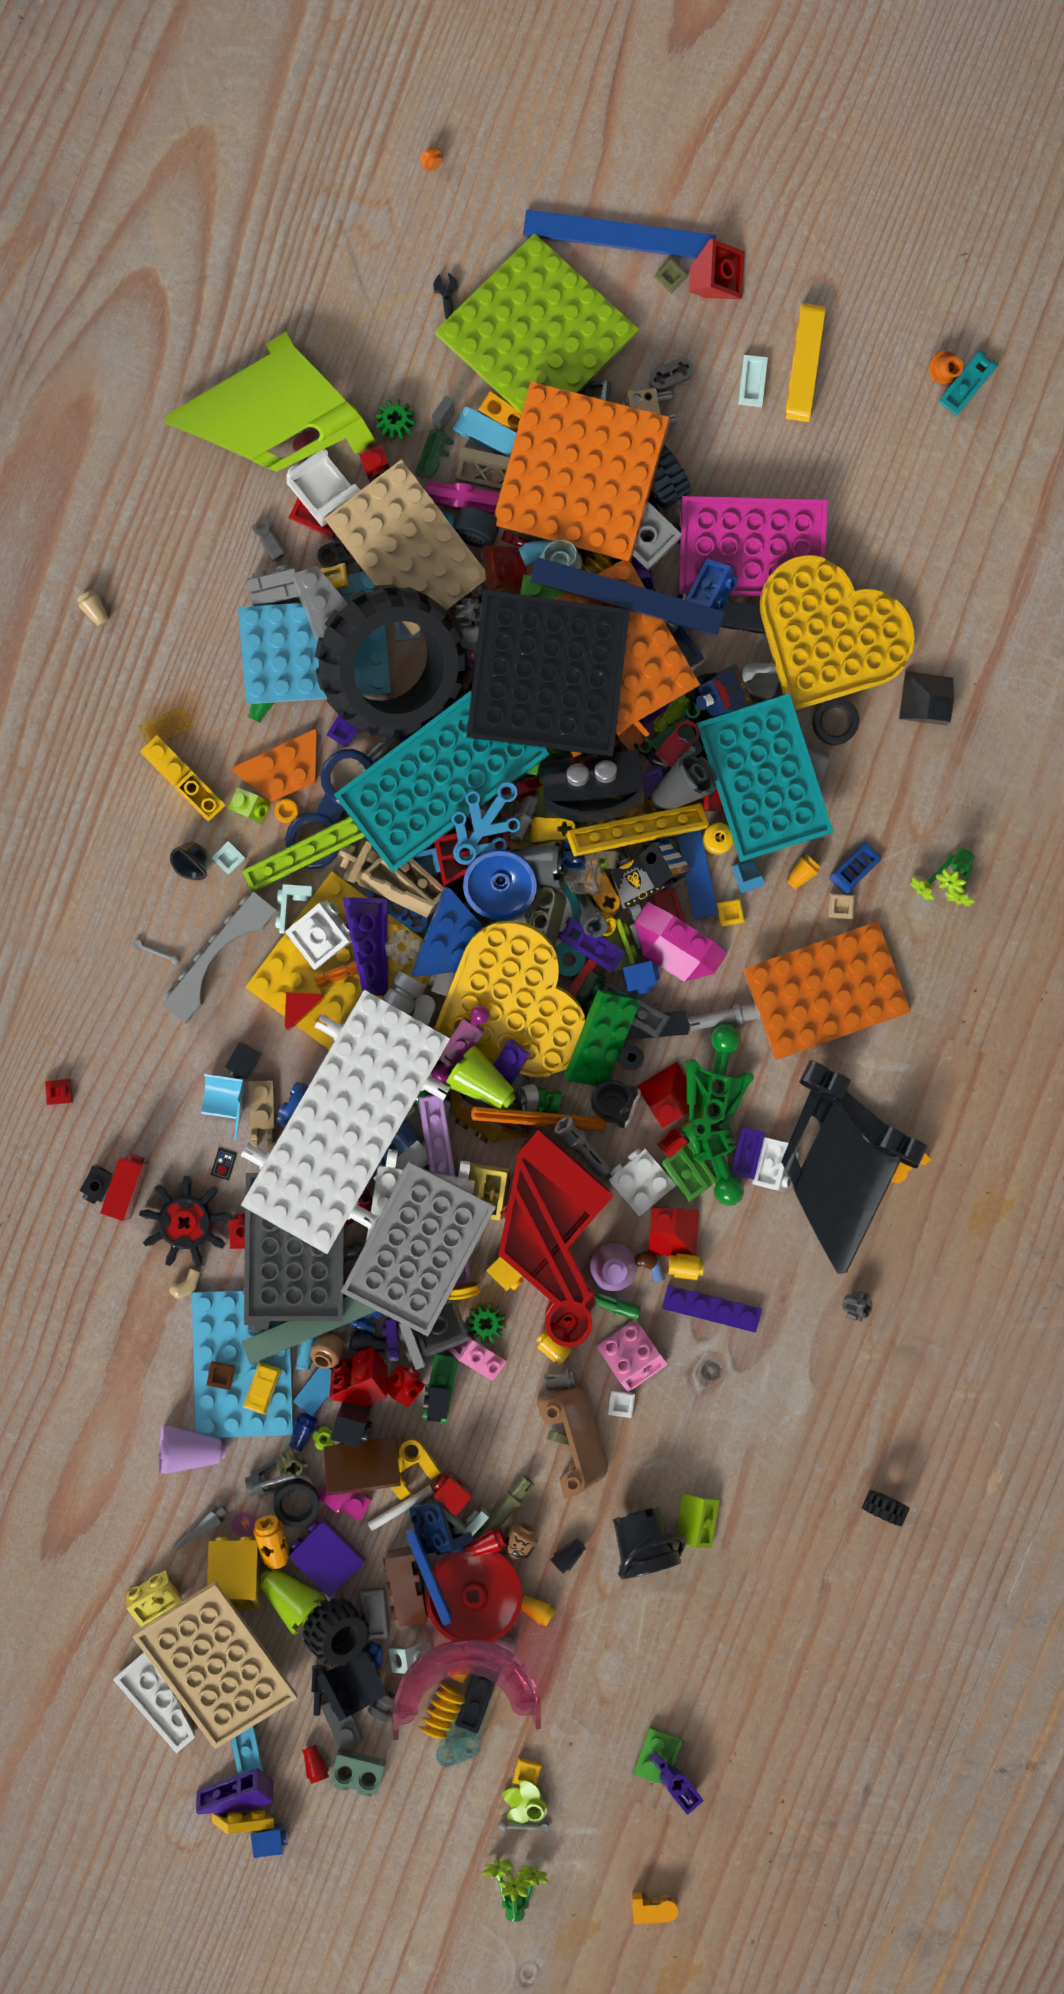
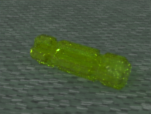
M681 697L676 701V704H673L653 721L654 730L659 733L664 732L668 728L667 725L671 726L684 714V705L688 710L692 707L690 700Z

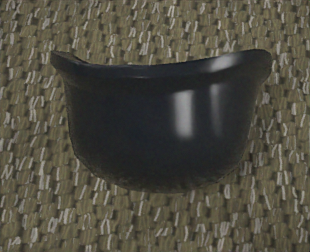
M187 842L173 849L170 854V863L175 872L181 877L190 880H203L207 877L210 858L203 846L198 843Z

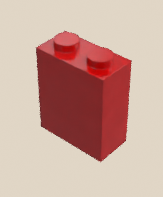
M131 1153V1155L127 1154V1156L119 1158L100 1214L120 1221L131 1219L149 1167V1163L144 1162V1157Z

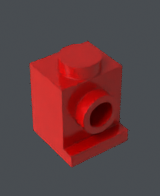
M382 445L359 454L369 483L390 468Z

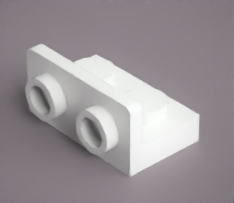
M764 1137L752 1184L787 1192L792 1182L784 1170L781 1161L789 1143ZM796 1146L793 1153L798 1160L799 1152L797 1151L798 1146Z

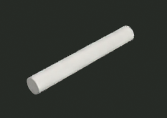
M428 1485L369 1521L368 1526L372 1531L434 1494L431 1485Z

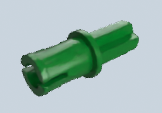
M600 1292L595 1293V1306L611 1311L613 1315L619 1314L637 1321L641 1306L623 1301L621 1297L617 1299Z

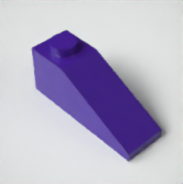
M255 1768L197 1790L196 1813L200 1815L247 1811L273 1803L274 1780L259 1768Z

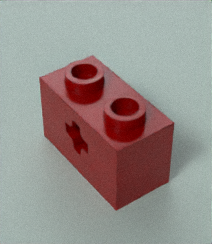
M452 1471L448 1475L443 1473L434 1483L435 1486L433 1488L435 1491L433 1497L455 1516L472 1498L473 1489Z

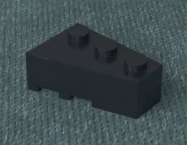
M342 1402L330 1440L359 1448L361 1442L366 1443L373 1423L369 1421L373 1404L361 1407Z

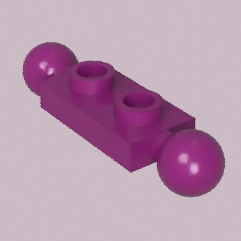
M475 1006L471 1010V1020L465 1017L462 1018L438 1059L443 1063L434 1066L432 1070L433 1078L445 1083L451 1074L450 1068L454 1069L457 1063H461L465 1058L464 1054L472 1046L476 1045L484 1033V1029L479 1025L486 1023L490 1018V1011L486 1006Z

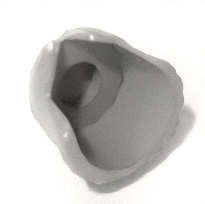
M754 662L742 667L740 672L752 697L761 698L766 701L775 697L779 685L775 663ZM755 676H756V677L758 678L759 682H758V683L755 685V687L753 688V684H754V680H755Z

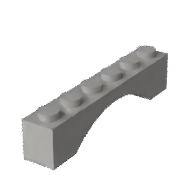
M253 892L251 895L247 893L239 903L241 908L236 914L232 912L224 921L226 926L221 932L216 931L209 940L211 945L206 951L202 949L193 960L196 962L191 970L185 969L178 978L181 981L175 989L171 987L164 995L163 999L165 1002L162 1005L182 1022L188 1024L203 1005L205 980L217 956L238 938L252 932L264 930L278 913V910L257 893Z

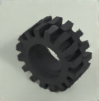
M874 1490L868 1491L862 1505V1509L873 1514V1516L902 1527L910 1509L905 1504Z

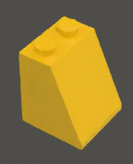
M218 1537L215 1538V1541H209L207 1586L216 1581L236 1610H261L260 1552L256 1540L252 1537H241L239 1541H230L229 1538Z

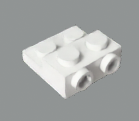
M327 900L317 904L285 931L314 970L318 969L352 942L348 922L342 921L338 916L340 913L339 908L333 902L328 903Z
M639 1148L633 1151L627 1157L630 1161L623 1167L621 1164H618L609 1172L611 1177L608 1179L639 1217L676 1186L645 1148L642 1151Z

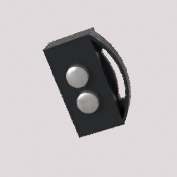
M638 750L613 752L612 757L587 755L541 761L547 818L559 817L575 822H600L619 817L636 807L644 806V788Z

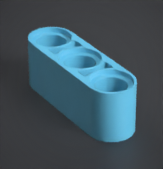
M464 407L453 427V430L491 452L506 457L511 456L517 433L469 407Z

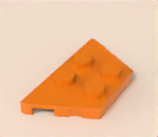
M313 729L231 769L270 802L274 803L316 783L317 731Z

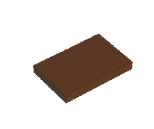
M396 1437L367 1440L366 1443L361 1442L359 1448L347 1444L324 1446L328 1496L401 1486Z

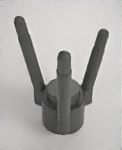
M281 1456L263 1467L251 1471L252 1476L245 1478V1484L250 1496L258 1494L261 1497L275 1494L277 1488L269 1489L270 1485L295 1479L297 1474L268 1480L265 1474L261 1475L275 1466L276 1462L281 1461Z

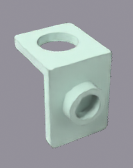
M430 1642L406 1649L389 1648L390 1664L393 1673L411 1674L434 1666ZM396 1654L401 1658V1667L396 1662Z

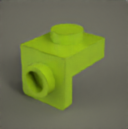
M237 787L227 809L262 824L268 814L271 802Z

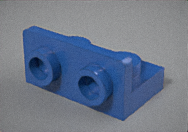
M706 559L686 600L723 611L731 591L737 585L738 576L731 566Z

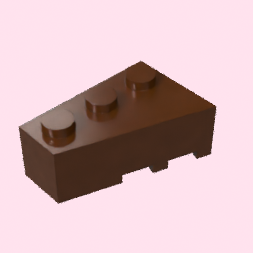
M411 1547L388 1550L386 1557L383 1558L384 1570L388 1572L389 1577L387 1582L388 1594L393 1597L394 1605L391 1606L393 1621L397 1620L398 1627L427 1622L428 1613L425 1605L421 1571Z

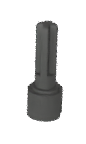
M582 890L581 893L577 892V902L582 911L580 923L585 934L588 936L589 933H592V936L595 938L601 937L605 934L608 927L603 912L594 907L586 890Z

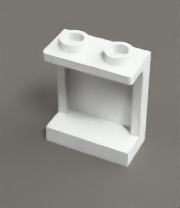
M326 448L307 457V460L300 465L298 463L293 465L287 472V485L322 527L327 524L324 519L361 491L356 484L351 485L329 459Z

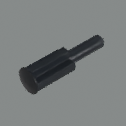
M320 1664L312 1666L311 1692L314 1693V1716L321 1715V1695L324 1693L321 1690L317 1677L326 1672V1666Z

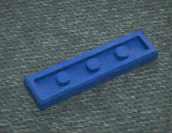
M415 1527L406 1530L407 1540L443 1626L448 1625L452 1622V1613L418 1531Z

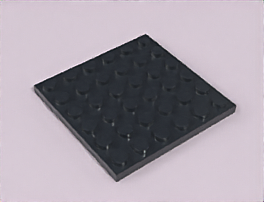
M483 590L466 738L612 757L630 610Z

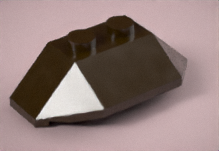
M451 1088L449 1089L452 1112L457 1118L455 1122L466 1130L468 1127H471L477 1131L474 1136L484 1143L527 1137L530 1133L519 1124L473 1120L471 1118L473 1107H493Z

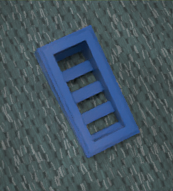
M865 842L829 879L844 894H847L882 858ZM861 852L872 862L870 865L859 855ZM854 859L865 869L864 871L853 862ZM847 866L858 876L857 878L846 869Z

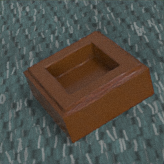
M211 1361L206 1385L231 1390L236 1365Z

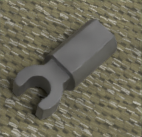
M264 517L262 520L265 528L258 530L253 524L252 530L257 536L262 537L260 542L271 560L275 562L284 557L286 551L275 533L270 532V523Z

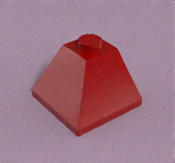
M710 239L690 267L689 292L704 298L742 299L745 251L715 239Z
M678 1062L636 1086L640 1089V1095L661 1128L666 1127L689 1112V1104H687V1077Z
M651 1206L648 1252L652 1255L660 1256L676 1255L677 1253L696 1255L699 1209Z

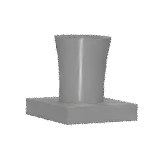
M649 502L646 505L633 552V557L647 571L682 538V534ZM647 538L652 539L651 542H644Z

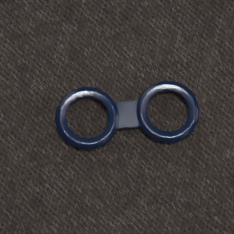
M341 749L331 754L324 762L320 776L325 796L316 812L304 813L296 817L288 826L285 836L286 848L296 844L295 837L302 825L308 822H319L328 828L340 821L345 809L334 796L337 791L334 790L331 784L330 775L332 769L343 759H355L367 770L373 765V762L366 754L355 749ZM339 850L305 866V868L321 869L331 864L338 856Z

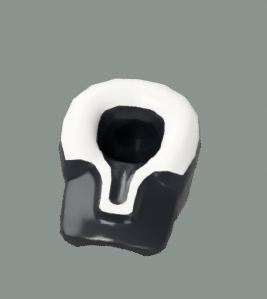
M617 1080L603 1081L594 1088L591 1094V1107L600 1119L615 1123L620 1128H626L631 1122L641 1092L638 1087L628 1086Z

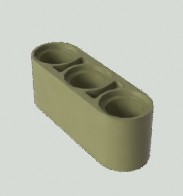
M544 887L537 892L529 925L541 931L555 949L566 906V897L562 892ZM553 896V900H552V902L549 904V900H550V898ZM547 919V924L545 927H543V924Z

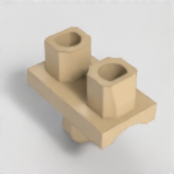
M360 839L357 848L349 845L346 853L339 850L337 855L343 857L340 867L346 869L342 879L351 883H359L362 874L365 872V870L361 869L364 861L366 860L373 864L380 857L371 843Z

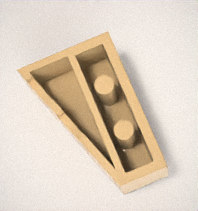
M379 857L362 874L358 885L426 918L436 910L444 889L414 859L392 873L383 859Z

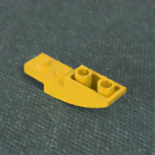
M158 735L139 751L208 822L225 806L215 793Z

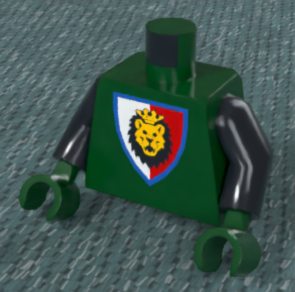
M694 701L692 702L694 704L692 711H688L687 707L683 706V711L687 716L680 719L651 741L641 736L644 740L642 747L634 743V747L642 752L652 766L669 771L671 768L654 755L681 722L691 721L696 725L698 722H702L699 715L700 709ZM683 725L678 730V737L683 742H691L696 737L695 729L690 725ZM700 733L697 741L688 750L696 752L693 754L696 757L703 753L704 746Z

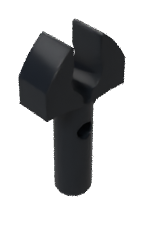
M448 273L450 284L447 290L441 285L440 274L433 283L434 293H439L442 296L446 320L454 313L452 293L458 291L457 280L450 273Z

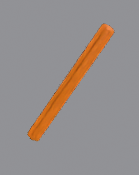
M473 1107L471 1110V1118L478 1121L555 1127L564 1117H571L578 1129L598 1131L606 1130L607 1124L606 1121L599 1117Z

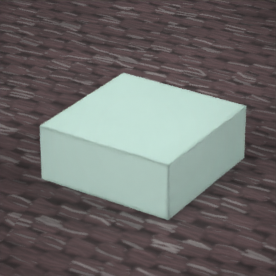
M229 841L212 857L228 875L246 859Z

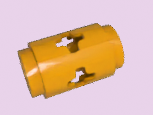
M273 1515L259 1518L255 1522L254 1535L262 1562L271 1569L281 1568L289 1562L288 1556L290 1555L282 1522Z

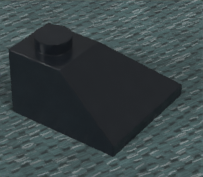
M905 671L899 719L948 725L951 722L954 702L953 678Z

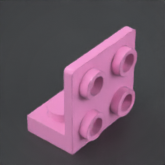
M632 1320L597 1345L601 1355L628 1393L668 1365L639 1322Z

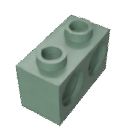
M338 1749L330 1783L335 1784L334 1787L340 1790L351 1788L358 1790V1793L364 1796L377 1795L386 1760L344 1749L340 1751ZM347 1766L352 1770V1773L345 1776L340 1773L339 1769ZM371 1772L375 1775L376 1779L368 1782L363 1778V1774Z

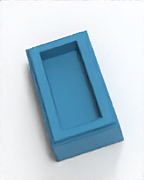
M319 1367L293 1401L311 1416H313L330 1393L331 1368L323 1369Z

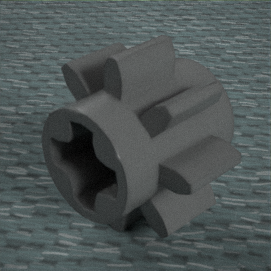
M853 1290L852 1294L845 1296L842 1308L847 1312L846 1318L862 1321L863 1317L867 1318L871 1314L873 1304L871 1300H868L869 1294Z

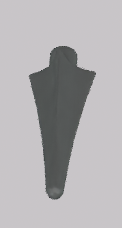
M225 1506L220 1507L218 1510L214 1507L185 1537L173 1546V1549L178 1550L194 1538L221 1525L225 1521L223 1517L229 1514L228 1509Z

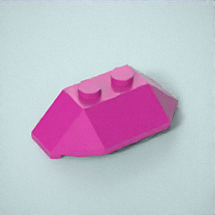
M650 902L645 904L634 922L643 956L683 982L715 974L727 955V952L715 942L674 915Z

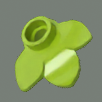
M523 1779L520 1788L510 1787L502 1792L504 1800L511 1807L506 1817L508 1820L522 1824L528 1820L537 1822L546 1816L548 1811L547 1804L540 1798V1790L533 1782Z

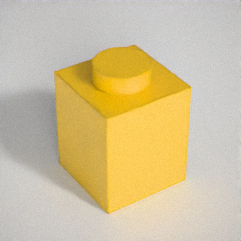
M500 1256L486 1269L506 1291L510 1287L512 1290H515L524 1281L521 1278L522 1275Z

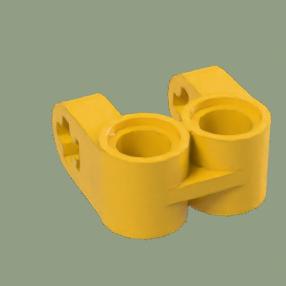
M408 1437L398 1444L400 1473L413 1464L419 1463L431 1480L441 1474L439 1466L419 1438ZM408 1445H415L419 1452L415 1456H409L405 1448ZM400 1475L401 1486L391 1488L396 1496L402 1500L410 1495L411 1491Z

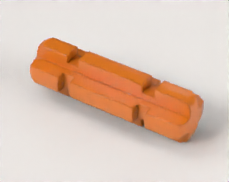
M356 961L348 963L347 966L342 965L328 970L325 974L315 975L314 980L317 987L321 988L328 985L327 983L329 982L332 984L348 978L351 974H358Z

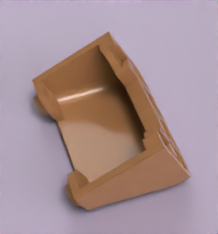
M571 1386L569 1389L567 1387L537 1396V1405L543 1421L548 1424H558L561 1422L564 1424L574 1461L569 1462V1470L560 1478L564 1499L576 1496L602 1480L607 1473L606 1460L587 1394L583 1388Z

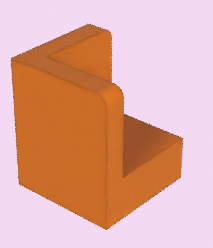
M637 721L616 733V736L629 751L636 750L634 743L639 746L644 743L641 736L649 739L650 734Z

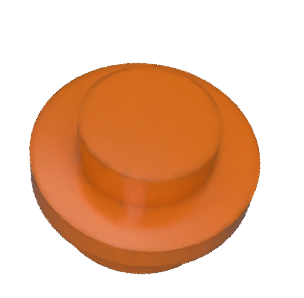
M434 147L427 148L420 157L422 167L426 171L437 169L442 163L443 153L440 149H435Z

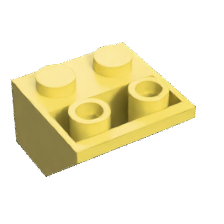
M470 1162L468 1179L475 1180L473 1194L496 1205L490 1219L500 1221L503 1218L500 1212L506 1206L511 1169Z

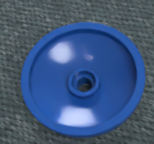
M497 849L480 854L469 864L464 875L463 889L469 905L477 913L489 919L507 920L519 916L529 908L535 898L537 881L533 868L525 858L509 850ZM502 876L505 878V880L503 882H499L496 878Z

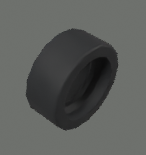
M835 698L819 705L813 715L812 726L819 740L828 745L836 746L846 743L855 735L860 719L858 711L852 703L845 699ZM841 708L848 714L850 724L844 734L833 736L825 732L821 721L822 716L827 710Z
M299 1478L283 1482L274 1494L273 1506L275 1515L282 1524L291 1528H301L309 1525L319 1512V1495L316 1488L309 1481ZM294 1489L305 1491L311 1500L309 1510L299 1517L288 1515L282 1507L284 1495Z

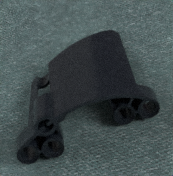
M809 1060L799 1083L809 1089L810 1093L781 1163L792 1182V1188L836 1273L842 1274L848 1272L899 1164L902 1163L917 1169L928 1146L917 1139L906 1136L895 1128L887 1126L846 1091L851 1082L849 1078L840 1073L830 1071L818 1062ZM811 1116L818 1120L820 1130L801 1167L793 1152Z

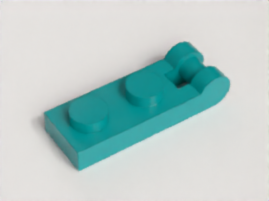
M981 349L938 401L956 417L999 365L996 361H990L985 357L986 353ZM978 364L986 369L983 373L976 368Z

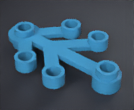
M504 781L498 785L497 797L483 818H481L479 808L480 795L475 790H469L465 793L464 798L469 805L474 831L467 838L464 826L466 815L460 810L454 811L451 814V821L455 825L458 843L453 849V856L458 863L468 865L477 855L497 850L495 848L497 841H502L503 847L500 849L506 850L507 843L501 837L494 838L491 843L478 844L483 836L506 831L517 832L520 829V821L516 817H509L504 822L491 824L505 802H511L516 798L517 788L513 783ZM504 787H510L511 791L508 795L502 794ZM470 794H476L477 798L474 802L468 801ZM457 814H461L463 816V820L461 822L454 821V817ZM512 820L517 822V826L513 829L508 827L509 822ZM463 848L469 849V854L467 856L461 855V850Z

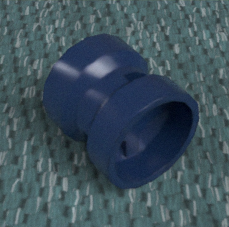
M566 838L563 846L565 852L562 854L561 864L565 868L572 870L582 869L585 866V856H574L568 838Z

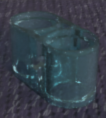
M467 1730L443 1739L437 1746L436 1759L438 1763L449 1767L474 1758L481 1749L480 1735ZM468 1739H472L477 1745L469 1749L463 1743ZM444 1748H450L454 1754L451 1757H444L441 1751Z

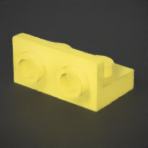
M166 1570L153 1575L148 1581L140 1586L133 1587L125 1594L126 1609L141 1627L183 1601V1597L170 1582L169 1574Z

